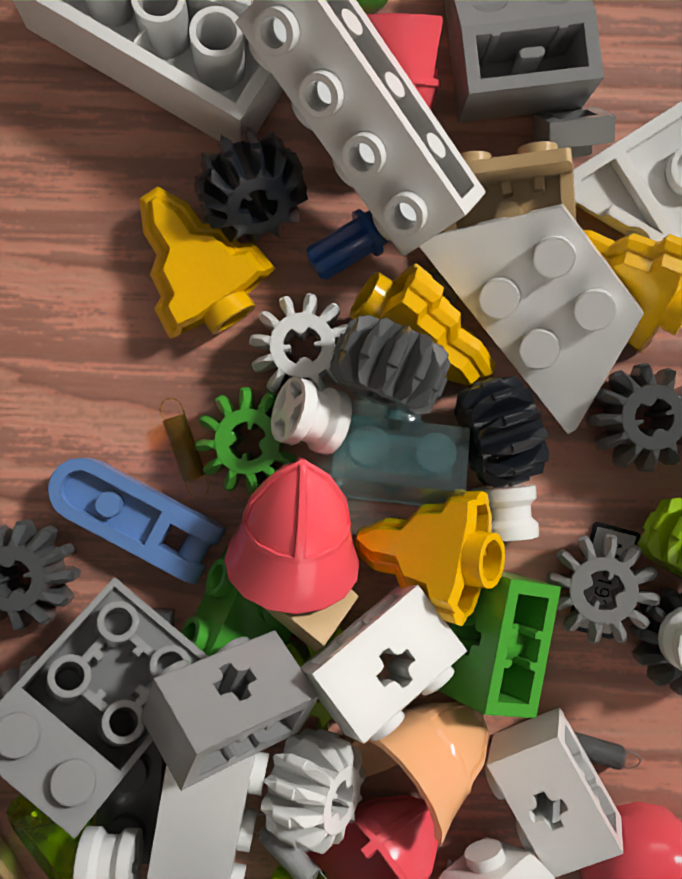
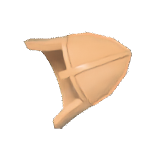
M459 701L422 703L412 709H402L405 717L401 724L389 735L378 741H372L370 738L363 744L346 736L345 740L361 750V767L365 769L366 777L388 770L397 764L401 766L426 802L434 822V838L442 846L453 818L465 798L471 793L472 784L485 764L489 732L484 715Z

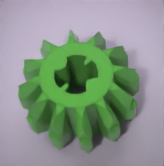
M242 387L239 392L240 410L236 409L233 402L227 396L220 395L215 399V402L225 418L221 421L214 416L205 414L201 416L199 423L204 428L216 431L215 439L197 440L195 448L201 452L216 450L218 457L209 461L203 467L206 475L210 476L227 467L229 471L223 481L224 490L228 492L234 491L239 485L242 475L246 474V488L251 496L262 483L261 471L268 478L278 470L275 465L277 461L285 465L295 462L296 458H299L295 454L283 451L284 443L275 440L271 431L272 416L270 415L277 397L276 393L267 391L258 409L255 410L253 390L249 387ZM247 424L248 430L256 431L258 427H261L266 435L259 442V447L263 454L257 459H253V452L243 453L242 455L236 447L243 440L239 430Z

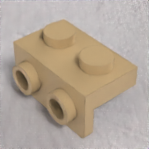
M540 141L520 146L515 155L491 158V154L486 151L460 153L486 193L466 216L446 228L444 232L474 226L479 222L496 218H510L528 214L532 210L563 204L576 220L574 165L571 148H558V144L555 142Z

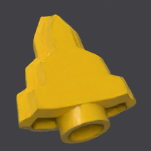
M158 186L139 198L143 234L156 253L150 276L161 297L154 310L169 338L172 339L203 323L206 324L212 334H218L234 326L249 315L256 305L248 293L275 270L273 264L258 246L252 242L240 244L237 239L230 243L221 228L211 229L210 224H203L187 202Z
M583 230L642 307L643 316L626 344L641 353L648 347L659 328L675 336L682 327V238L669 234L660 241H655L632 233L613 241L592 230Z
M416 263L404 270L394 281L380 272H375L364 284L351 307L349 317L352 320L365 315H371L378 319L388 318L402 326L409 325L412 330L420 334L429 335L434 343L443 346L449 354L448 359L451 363L446 374V378L449 381L470 386L474 382L485 380L494 373L496 363L483 343L476 338L471 330L461 324V313L443 296L444 287L436 282L431 274Z
M483 491L452 492L445 503L422 504L408 519H381L358 529L354 543L357 555L373 570L396 576L401 589L411 585H419L436 608L440 617L444 621L463 626L467 617L474 612L481 588L492 589L498 584L505 564V546L502 537L498 533H492V514L489 507L488 494Z

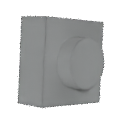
M595 106L533 114V139L537 142H555L558 144V148H571L572 158L588 156L592 154V145L615 142L616 115Z

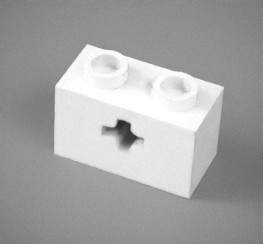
M411 585L404 589L400 587L393 589L300 668L318 693V699L343 733L364 744L370 738L372 741H378L394 731L405 717L402 709L420 693L422 695H429L446 684L455 672L451 665L465 654L467 650L448 624L440 617L436 608L419 585ZM381 653L393 655V658L386 665L391 674L388 679L376 677L384 668L383 662L379 657Z
M560 707L493 734L488 760L485 763V773L489 786L499 800L506 799L516 817L517 832L525 850L531 851L534 855L537 854L541 863L554 878L623 854L621 815Z

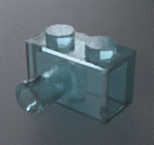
M385 406L382 418L352 415L347 435L341 446L333 453L331 477L346 498L417 506L445 503L447 498L451 496H464L466 493L470 428L424 423L421 421L422 414L408 415L399 410L392 411Z

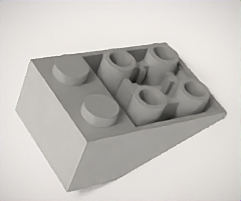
M444 0L458 123L579 109L585 105L604 78L597 15L592 0Z
M114 577L0 700V777L75 839L153 741L141 719V715L154 678L165 668L178 661L189 660L191 663H194L209 656Z

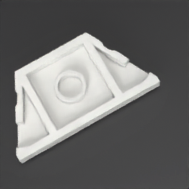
M682 101L575 168V205L625 236L635 233L655 241H660L669 234L682 238Z
M563 204L532 210L528 214L479 222L474 226L438 233L420 245L421 250L567 434L575 431L642 318L643 310Z

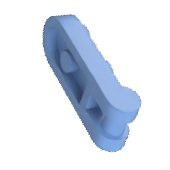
M91 457L69 459L60 464L51 474L48 484L49 500L54 509L64 518L191 584L199 582L206 568L202 561L211 544H219L227 529L225 525L216 519L195 511L111 465ZM173 525L189 533L180 550L164 543Z

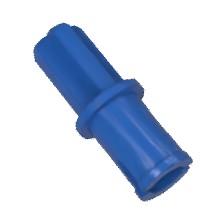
M361 209L352 212L353 220L308 246L306 249L308 261L321 279L331 278L370 253L377 257L383 254V246L391 241L385 239L377 230L370 210L363 212Z

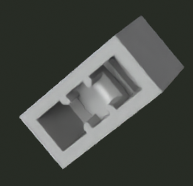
M274 630L251 640L248 637L234 639L223 646L216 654L191 663L189 660H182L165 668L153 680L141 719L179 789L182 791L298 733L319 695Z

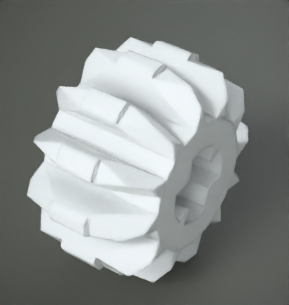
M308 293L304 298L303 312L295 313L293 302L289 296L280 298V307L286 316L281 321L270 312L262 311L259 315V320L266 328L272 331L271 336L253 334L250 336L249 344L259 350L270 351L269 354L261 356L252 362L255 372H267L278 367L277 371L269 379L266 386L267 389L276 393L281 390L289 378L294 376L312 381L318 391L326 389L321 380V377L325 374L335 383L339 384L329 368L335 356L333 354L335 344L340 334L345 333L348 324H343L333 329L330 328L340 314V307L336 303L327 306L320 317L315 315L317 297L315 294ZM310 335L318 338L319 341L314 342V346L320 354L313 362L306 357H302L297 363L288 359V356L294 354V351L288 344L295 336L303 341Z
M306 727L299 735L294 734L287 738L282 754H274V768L271 775L264 779V783L268 786V792L261 801L260 810L267 815L266 830L277 835L280 841L305 852L314 851L324 854L332 844L338 845L343 840L347 824L355 821L354 811L357 803L363 799L360 794V786L366 777L365 769L361 767L362 753L360 749L352 746L347 740L339 738V735L324 729H318L317 731Z

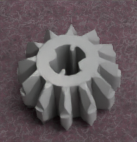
M606 534L604 536L601 555H595L593 544L588 536L579 537L578 546L584 559L577 562L569 552L561 549L556 556L562 564L572 570L570 575L549 572L546 578L549 584L568 588L569 592L560 594L557 610L575 606V609L565 618L563 627L569 633H572L579 628L585 619H588L587 639L589 643L598 644L600 642L603 624H609L611 633L618 643L626 642L627 632L621 623L623 619L629 617L641 629H646L650 624L646 616L634 609L637 602L650 606L659 605L660 596L649 590H640L638 584L655 579L658 573L652 566L641 567L634 571L630 570V567L640 558L642 550L637 545H631L626 548L616 560L614 559L617 549V537L615 535ZM597 571H604V576L609 580L614 575L618 580L619 587L610 591L612 601L608 604L600 605L599 600L595 596L590 601L585 598L584 590L593 586L591 575Z

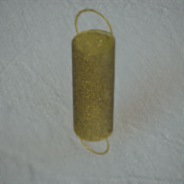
M167 398L163 400L159 409L160 415L164 419L162 421L175 455L183 482L187 481L186 488L189 494L196 498H202L209 491V481L205 477L206 473L203 470L204 466L199 451L195 448L192 430L180 401L175 398ZM168 399L176 400L181 405L183 414L165 419L161 414V406ZM204 477L208 483L207 492L202 496H194L190 493L187 483Z

